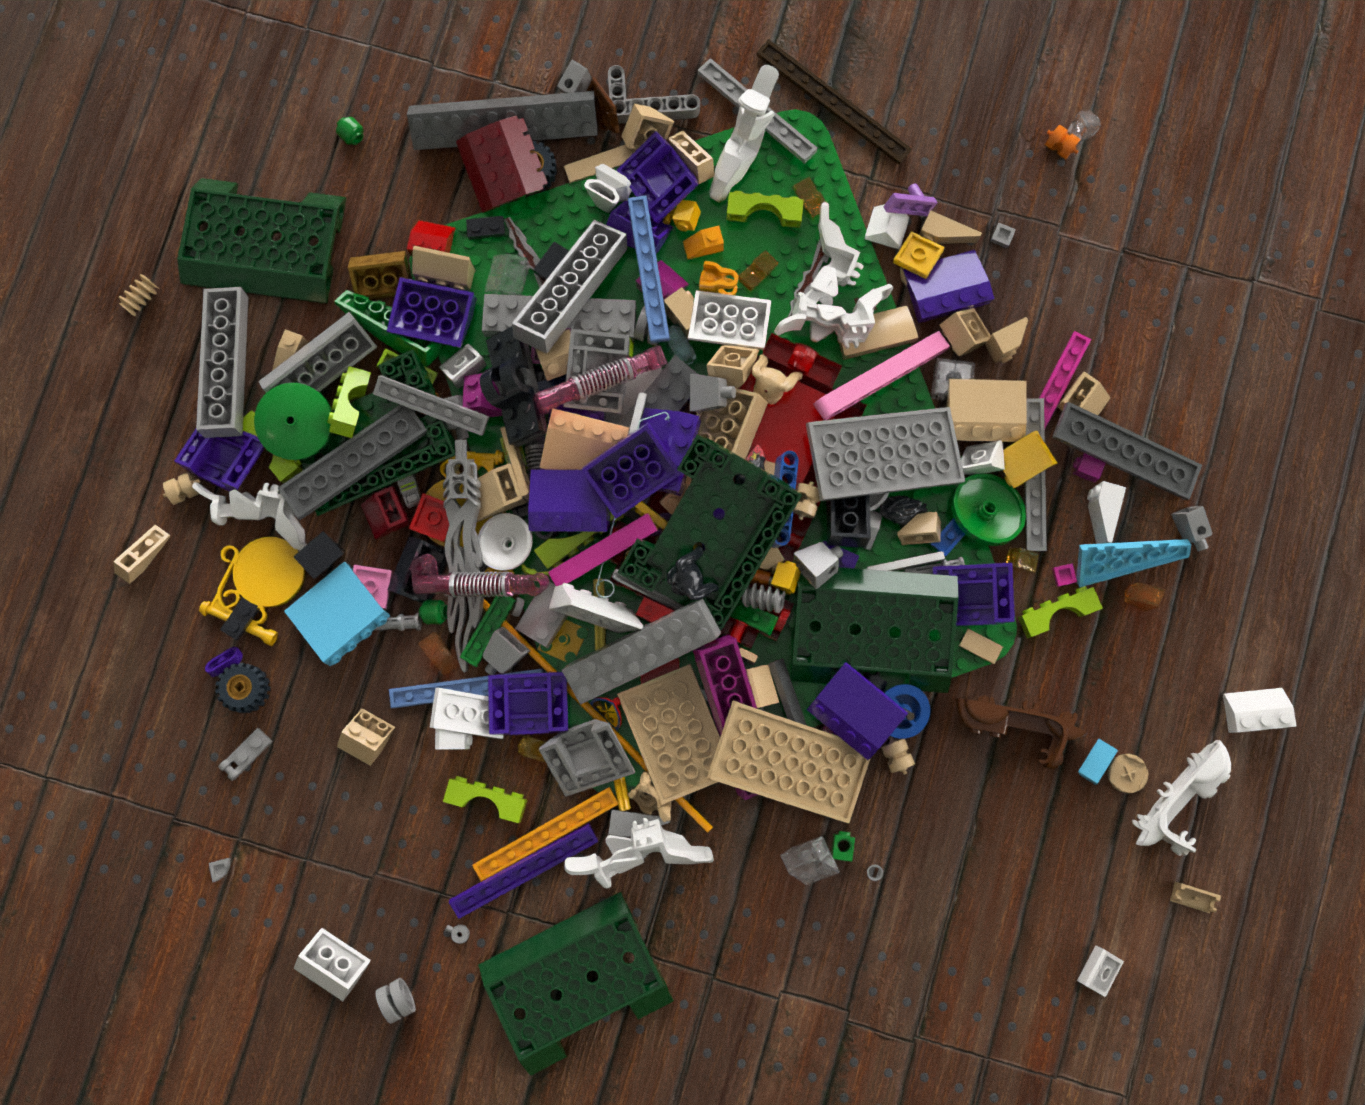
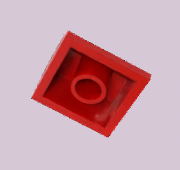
M419 220L410 233L407 245L409 254L413 257L414 246L450 253L455 227Z

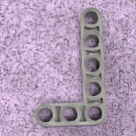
M614 65L608 70L609 97L615 104L616 109L623 111L622 113H617L619 123H627L634 104L651 108L658 107V112L672 120L696 118L700 114V99L692 94L626 99L624 69L619 65ZM616 75L620 76V78L614 79L613 77ZM621 93L620 96H615L614 94ZM689 105H695L696 107H695V108H689L688 106H689ZM671 106H676V107H678V108L675 109V110L670 109Z

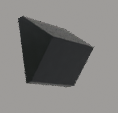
M322 531L293 557L315 579L344 554V549Z

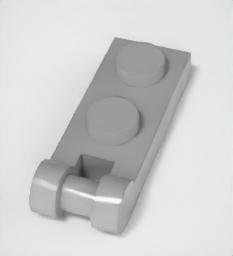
M257 728L218 768L222 772L225 771L228 774L227 777L233 781L273 741L260 728ZM233 762L238 765L236 769H233L231 766Z

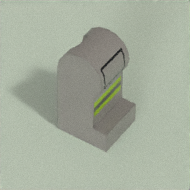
M415 474L397 481L407 508L417 506L421 499Z

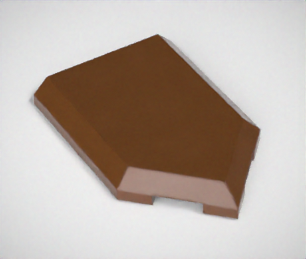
M594 77L587 91H594L597 124L601 130L619 133L620 126L616 106Z

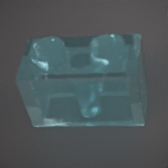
M676 323L668 327L670 341H664V344L671 356L674 357L676 355L687 365L696 361V353L679 324Z

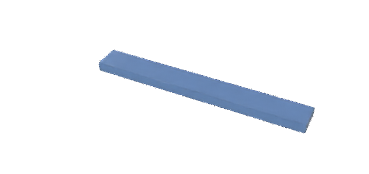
M647 196L628 198L650 343L670 341Z
M535 669L506 674H528L544 672L543 669ZM488 676L389 689L391 709L431 704L434 701L435 688L489 696Z

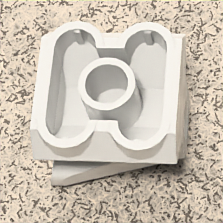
M605 164L595 167L597 180L589 179L585 182L584 186L594 204L609 213L618 202L628 201L629 195L632 192L629 187L631 182L627 177Z

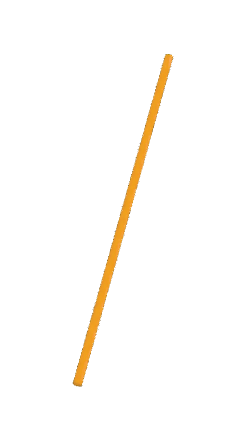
M484 599L483 609L487 612L490 604ZM506 620L501 627H505L530 650L528 654L547 673L557 672ZM567 682V693L580 705ZM588 702L580 705L593 719L607 722ZM612 727L622 748L648 772L643 757ZM683 797L675 799L707 833L713 828Z

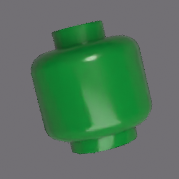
M343 117L337 122L336 133L346 144L357 145L362 141L364 129L355 118Z
M425 600L419 608V617L425 624H442L447 619L448 605L442 600Z

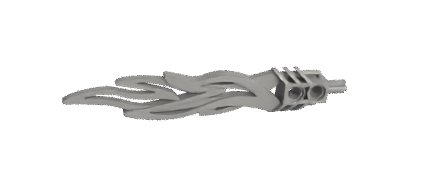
M455 440V459H448L446 479L443 483V488L445 489L443 498H446L443 506L450 525L445 541V556L449 567L445 596H448L447 621L450 633L455 632L458 610L460 609L455 646L460 667L463 672H467L468 662L459 657L470 640L473 627H478L481 622L484 596L467 597L470 615L462 649L461 638L466 620L467 601L466 597L457 596L454 605L455 597L449 591V578L453 572H480L479 567L482 566V554L475 528L481 508V501L479 500L481 492L478 489L481 488V483L477 478V465L474 463V459H467V440ZM460 465H463L464 471L462 474L459 471ZM461 484H463V486H464V492H463V493L460 492V485H461ZM457 498H468L462 507L456 501ZM462 527H463V545H464V550H463L462 546H460V534H461ZM455 576V579H454V593H455V594H456V581H457V577H456V576Z

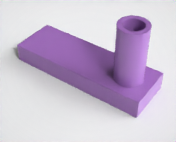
M912 184L908 187L910 195L893 193L883 207L889 213L928 216L930 210L932 211L938 202L934 197L924 196L919 186Z

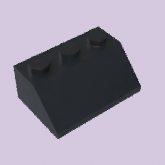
M409 536L387 590L422 604L425 600H432L447 564L445 550L421 539Z

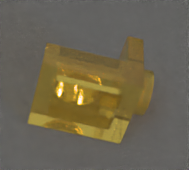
M1010 548L1006 557V563H1012L1013 568L1036 573L1039 554L1023 548Z
M524 735L518 745V754L546 762L539 751V748L546 742Z

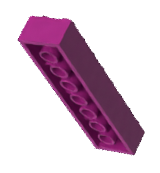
M730 635L715 639L693 650L720 737L732 701L757 709L737 640ZM735 787L737 795L744 800L758 795Z

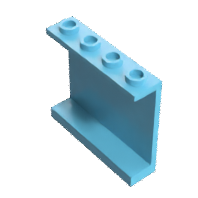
M345 561L284 611L322 662L329 666L338 663L344 654L354 650L357 646L356 644L362 639L368 638L374 629L384 625L390 617L389 613L382 609L353 572V568Z

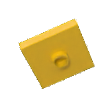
M911 231L895 256L893 263L927 279L945 247Z
M565 620L551 643V650L544 653L565 661V655L568 652H573L577 656L584 640L577 636V630L581 626ZM562 635L566 637L564 643L559 642V637ZM567 635H569V637H570V642H569L568 645H565V644L568 642V636H567Z

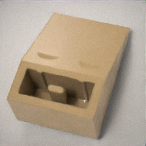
M511 463L493 469L478 478L481 483V488H478L481 492V498H479L481 508L477 522L528 503L521 496Z

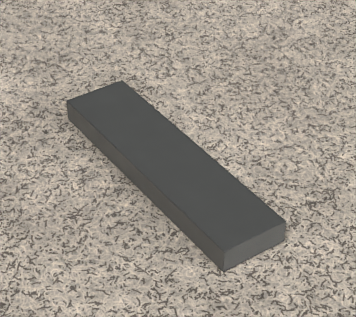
M784 659L769 663V668L787 719L807 726Z

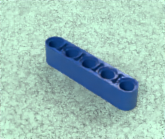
M786 451L776 458L774 476L781 480L782 476L786 477L788 485L796 490L799 459L795 452ZM784 457L789 459L790 465L784 462ZM793 512L779 533L782 539L781 543L775 540L772 548L782 547L790 541Z

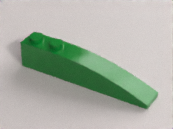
M347 290L334 301L346 314L350 312L360 326L396 351L404 354L414 350L426 368L438 357L443 344L387 333L392 307L387 306L385 302L379 300L374 302L369 300V297Z

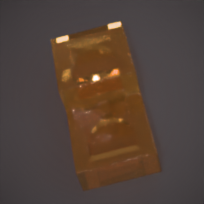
M810 176L792 186L798 198L804 200L803 205L812 218L820 214V207L826 201L821 192L817 191Z
M765 250L753 260L747 269L738 275V280L749 291H752L771 273L779 262Z

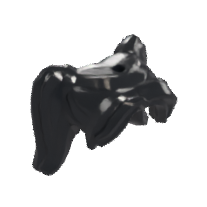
M700 546L696 547L693 552L682 556L667 574V582L671 585L672 592L680 596L686 595L690 600H700L710 593L719 590L715 583L703 584V575L695 564L703 554V549Z

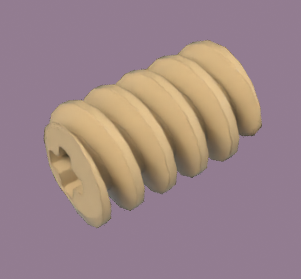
M142 274L139 275L142 281L134 280L137 287L129 286L132 292L124 291L126 298L119 296L121 301L119 304L134 317L136 316L134 309L142 310L139 304L146 306L144 298L151 300L152 298L149 293L157 294L154 288L158 287Z

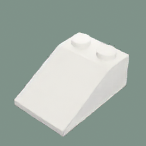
M1103 481L1089 490L1087 500H1089L1088 509L1096 544L1112 543L1126 487Z

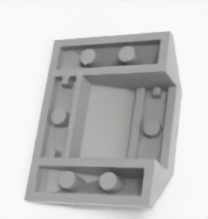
M571 329L563 407L622 413L626 383L579 400L573 391L570 379L574 375L577 378L578 374L582 376V372L586 375V371L590 373V369L594 371V368L598 370V366L602 368V365H605L606 367V363L610 365V362H613L614 364V360L618 362V359L626 357L629 361L630 335ZM624 362L625 368H626L627 373H628V367H627L626 363ZM616 364L618 373H619V375H620V377H621L619 368H618V366H617V364ZM612 365L613 372H614V374H615V376H616V378H617L616 372H615L614 367H613V365ZM608 367V370H609V373H610V375H611V378L613 379L612 374H611V371H610V369H609V367ZM600 370V373H601V376H602V378H603V381L605 382L604 377H603V374H602V372H601V370Z
M597 719L569 728L568 731L559 732L539 748L565 797L635 773V769L610 724Z

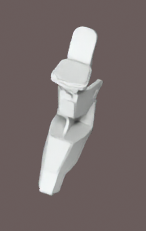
M770 65L761 67L752 89H748L738 100L740 107L736 126L720 155L709 190L710 198L717 202L724 201L731 188L742 180L757 157L765 128L775 115L773 111L765 114L770 103L769 98L779 76L777 69Z
M823 202L820 207L818 229L822 251L831 258V262L821 268L811 283L810 290L806 296L808 304L816 306L819 301L822 305L832 306L833 297L838 294V285L846 286L848 284L854 286L856 282L851 281L850 276L859 278L860 274L854 268L862 270L863 265L856 262L860 252L845 244L839 226L829 220V204ZM799 292L795 295L794 305L799 296L805 295L804 293ZM810 321V339H811V324H812V321Z
M887 284L872 289L857 301L851 314L846 313L839 306L822 304L815 306L808 304L807 296L802 294L795 303L792 316L782 320L775 328L774 333L779 336L788 331L801 330L805 321H812V341L818 342L835 331L838 335L837 340L843 343L846 349L850 347L849 343H853L854 348H858L859 342H865L875 324L874 308L880 301L890 295L893 286Z
M196 482L192 485L198 493L213 500L210 505L213 523L225 525L228 517H235V519L261 520L265 517H273L276 519L275 530L294 549L300 551L307 545L305 543V530L295 518L293 511L282 494L279 493L278 485L273 484L269 491L268 487L270 484L265 483L263 490L257 493L256 498L248 492L240 493L237 490H232L229 492L230 504H226V496L216 495Z
M643 818V824L637 825L636 821L632 822L631 839L613 835L607 836L606 844L613 854L611 858L603 861L596 853L586 857H569L565 860L564 867L565 871L571 875L594 874L596 880L604 888L608 889L611 887L612 876L644 863V858L651 852L662 853L665 863L669 864L711 863L714 861L709 847L691 846L682 835L664 830L659 819L648 822L647 818Z

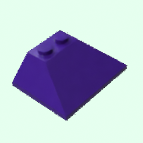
M657 131L617 169V172L627 177L631 182L629 187L636 197L647 196L649 214L657 224L698 186L696 176L675 149Z
M195 429L174 462L196 477L227 491L238 490L265 447L257 436L243 431L242 436L204 438Z
M1012 563L933 567V574L958 576L956 626L999 625L1015 622Z
M563 672L488 675L490 735L552 734L568 731L567 679Z

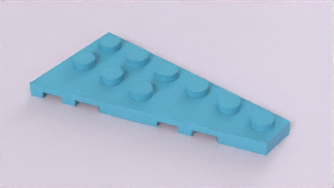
M1188 539L1079 545L1076 583L1080 588L1188 558L1190 556L1191 543Z

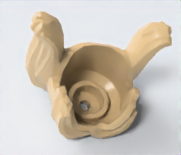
M763 354L759 356L758 361L752 368V375L756 379L753 391L761 395L768 404L772 405L782 398L784 392L791 390L797 381L802 379V373L793 372L786 377L781 371L768 368V358Z
M644 771L641 774L640 783L628 793L629 798L639 805L640 810L644 814L651 815L653 811L657 810L663 822L670 821L671 801L663 805L661 804L649 772Z

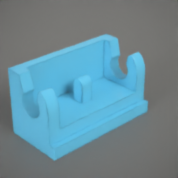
M1098 739L1079 769V775L1097 785L1118 750Z

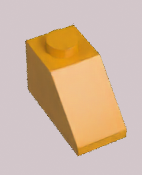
M719 226L700 230L683 241L687 260L724 251V241Z

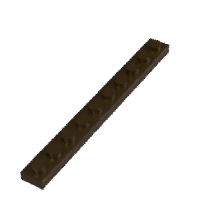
M769 39L757 51V56L761 60L776 68L778 73L898 165L911 152L912 148Z

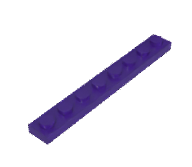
M589 823L449 899V904L459 919L563 862L567 858L598 842V838Z

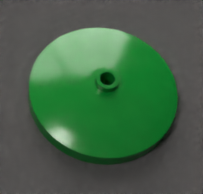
M301 383L281 384L269 390L259 401L254 416L255 431L261 444L275 456L288 460L307 459L320 452L329 441L332 432H329L331 424L327 422L332 410L325 397L314 388ZM290 418H294V422L289 424Z
M974 474L965 478V482L959 484L953 492L951 499L953 517L959 528L974 541L989 546L1004 545L1012 541L1022 531L1026 521L1024 502L1013 486H1009L1004 479L992 474Z

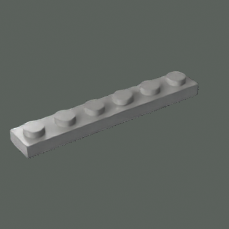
M382 375L378 376L373 392L374 395L481 436L484 434L489 416Z

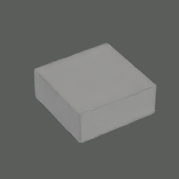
M998 223L990 242L1008 248L1016 229Z

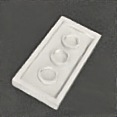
M435 688L430 728L503 739V735L489 734L488 696Z

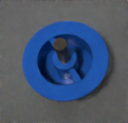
M900 684L888 689L884 694L908 712L907 716L890 736L905 739L917 735L924 729L930 717V704L927 696L919 688L909 684Z

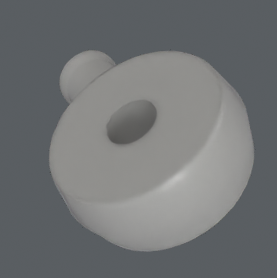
M447 925L445 931L451 933V938L455 943L463 944L469 939L470 932L465 925H456L455 927Z

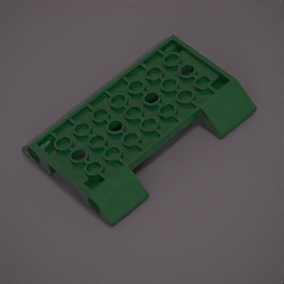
M201 178L191 188L177 258L180 283L182 285L212 289L241 287L245 293L328 303L334 270L330 261L335 234L341 232L346 197L309 192L300 203L237 194L238 183ZM207 223V230L200 231V226ZM238 229H245V233L242 236H236ZM276 233L282 234L279 241H273V236ZM318 238L317 245H309L311 239Z
M410 350L378 365L382 376L437 396L428 373L414 350ZM373 393L351 402L350 405L359 411L353 436L400 404ZM429 415L422 418L418 416L427 429L423 437L315 510L316 515L325 514L454 457L455 439L451 430H448L446 422ZM290 418L289 424L294 422V418ZM332 433L329 441L320 452L312 457L300 460L303 469L305 470L317 462L316 456L319 453H323L325 456L350 438Z
M697 434L677 468L678 471L692 478L690 485L656 543L637 538L617 573L650 592L656 590L677 603L686 606L696 600H690L686 595L674 594L671 585L667 582V574L682 556L694 551L693 546L695 543H703L705 549L701 558L695 564L703 575V584L715 583L719 587L717 592L710 593L703 600L721 631L802 497V494L783 480L720 444ZM742 474L745 477L744 483L736 484L733 481L734 476ZM717 508L723 509L725 512L724 517L716 518L713 515L714 510Z
M838 567L836 574L819 588L815 589L800 574L791 681L828 684L831 680L832 667L841 668L846 662L858 670L909 673V685H913L921 691L948 693L953 669L958 609V576ZM812 621L820 622L821 628L819 631L814 632L809 628ZM852 624H858L861 628L860 632L856 635L849 632V627ZM892 627L900 629V635L896 638L889 635V630ZM932 630L940 632V638L936 641L929 638V633Z
M621 891L478 964L484 988L519 1062L530 1076L567 1057L559 1040L627 1005L630 1006L639 1020L674 1001L657 964L654 963L639 933L638 925ZM624 953H633L634 961L626 963L623 960ZM592 970L598 973V980L594 982L589 981L587 978V973ZM552 990H560L562 998L554 1000L551 997ZM517 1008L524 1009L526 1012L525 1018L518 1019L515 1016V1010Z

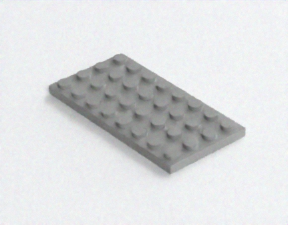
M950 407L816 421L806 424L820 501L965 482Z

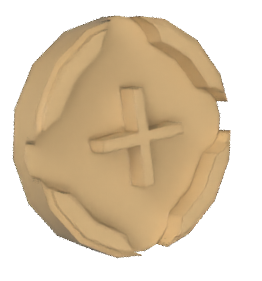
M1122 754L1115 757L1109 764L1107 772L1112 786L1124 793H1134L1141 790L1147 783L1149 775L1144 761L1132 754Z

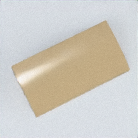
M903 306L873 314L875 324L865 342H859L858 348H854V344L849 343L850 347L846 349L843 343L839 342L843 360L916 342L918 334L908 307Z

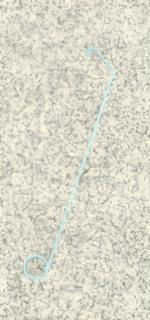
M662 412V413H659V414H656V415L647 417V418H645V419H642V420L639 421L638 428H639V425H640V422H641V421L646 420V419L651 418V417H654V416H657V415H660V414H663V413H666V414H667V417L665 418V420L670 421V420H669V419H670L669 414H668L667 412ZM614 517L613 524H612V527H611L610 535H611V533H612V529H613L615 517ZM602 563L596 585V593L602 598H608L612 596L615 588L612 581L608 579L599 581L604 564ZM602 581H608L613 586V591L608 596L603 597L597 590L598 585L600 586L599 583Z

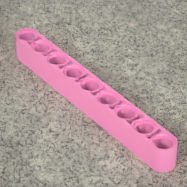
M940 331L821 397L813 405L823 420H828L949 349L950 345Z

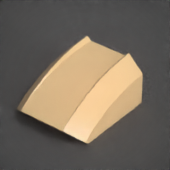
M722 345L707 364L708 376L726 379L727 386H734L738 389L744 384L751 373L759 350Z

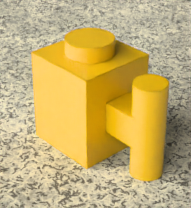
M682 200L676 208L672 209L664 217L663 223L669 225L671 219H673L677 229L681 231H694L701 213L697 202Z
M785 561V563L778 562L771 585L775 589L779 588V590L785 591L787 595L794 594L801 571L796 567L797 564L790 561Z

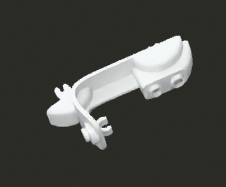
M1215 740L1212 744L1207 745L1198 754L1191 753L1192 757H1194L1193 760L1187 757L1189 766L1173 784L1163 783L1168 788L1165 793L1162 790H1157L1161 797L1153 805L1148 815L1137 814V818L1140 821L1132 820L1133 825L1142 830L1136 845L1149 846L1162 839L1172 845L1170 849L1178 856H1186L1189 852L1195 853L1196 848L1191 845H1194L1196 839L1191 838L1187 842L1185 840V836L1188 834L1187 831H1182L1178 836L1168 829V825L1196 793L1201 798H1211L1216 794V788L1220 783H1225L1230 778V757L1226 747L1220 740Z

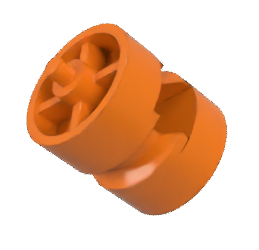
M1060 124L1054 131H1047L1049 138L1045 146L1052 151L1057 150V154L1066 160L1071 153L1077 154L1079 152L1076 150V146L1081 139L1073 133L1069 135L1068 130Z

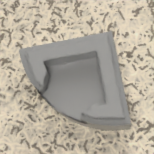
M230 858L209 863L212 883L221 880L227 874L230 868Z

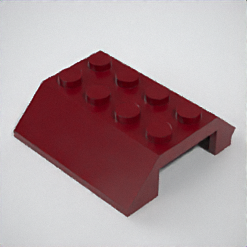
M517 116L499 120L470 132L456 141L482 213L499 208L500 205L527 194L543 190V185L548 184L544 172H537V169L541 168L537 153H530V151L535 149L530 134L525 136L523 134L528 131L524 118L518 119Z

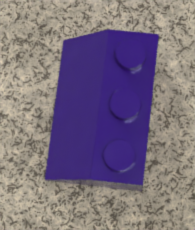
M625 200L611 211L606 225L627 234V246L635 248L628 201ZM650 216L655 252L657 254L673 230V226L664 224L662 220L657 224Z

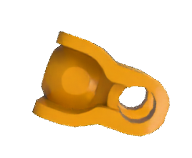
M705 261L704 269L700 276L699 291L735 296L738 288V274L734 270L723 268L715 262ZM731 275L734 277V280L726 278L725 276ZM732 288H733V291H732V292H726V291L724 290V289H732Z

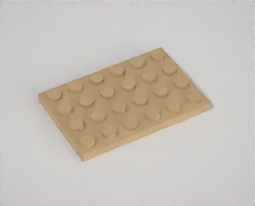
M691 664L617 694L662 805L717 783V781L711 780L707 776L720 736Z

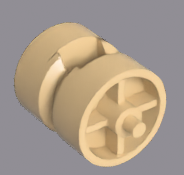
M187 472L178 476V480L173 478L163 482L165 491L163 496L168 497L173 505L183 502L186 496L188 498L197 496L200 493L192 485L194 482L200 483V480H196L192 473Z
M811 481L809 485L799 483L796 489L802 494V497L794 508L793 513L798 514V519L800 520L803 517L814 518L818 508L816 503L820 502L818 488L814 487V482Z
M889 737V744L881 747L884 756L890 759L888 761L891 773L900 771L905 775L907 774V768L915 765L912 755L906 752L909 749L905 739L896 741L893 737Z

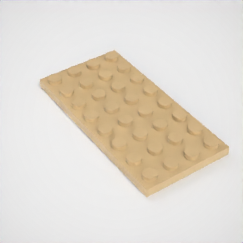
M732 701L707 778L849 823L870 759H865L839 736Z

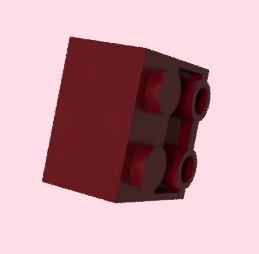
M392 486L374 493L361 504L376 540L411 524L397 490Z

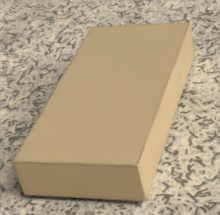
M970 629L966 630L959 644V647L991 664H995L1003 646Z

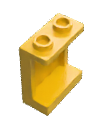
M1038 431L1031 432L1003 450L1005 464L1003 472L1006 475L1004 478L1007 484L1013 486V488L1019 487L1047 468L1057 464Z

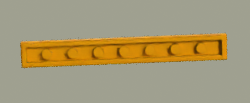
M608 787L474 863L472 866L482 882L618 805V801L611 788Z

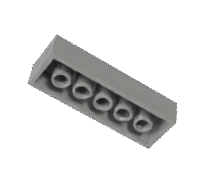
M348 312L258 382L266 393L272 388L285 383L305 384L320 392L342 375L343 372L347 371L348 366L352 367L377 348V346L351 313Z

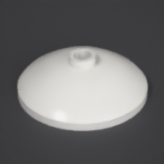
M502 513L490 518L482 526L478 535L482 561L487 566L499 571L511 570L521 565L528 557L532 548V533L529 531L528 524L519 516L510 513ZM512 542L511 547L508 548V543Z

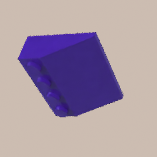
M975 250L939 259L927 279L903 269L918 323L987 305L995 299L990 281Z
M400 277L386 332L461 348L473 318L477 298L473 292Z
M644 408L642 419L662 412L669 414L670 421L665 420L667 414L663 413L641 421L640 427L647 422L650 423L678 467L699 432L701 425L700 417L680 411ZM681 473L680 476L657 491L682 496L687 475Z
M649 422L587 463L581 469L615 519L681 475L669 452Z
M531 470L528 506L529 531L607 532L610 529V510L581 470Z
M846 662L807 708L808 712L867 760L877 752L908 714V712Z

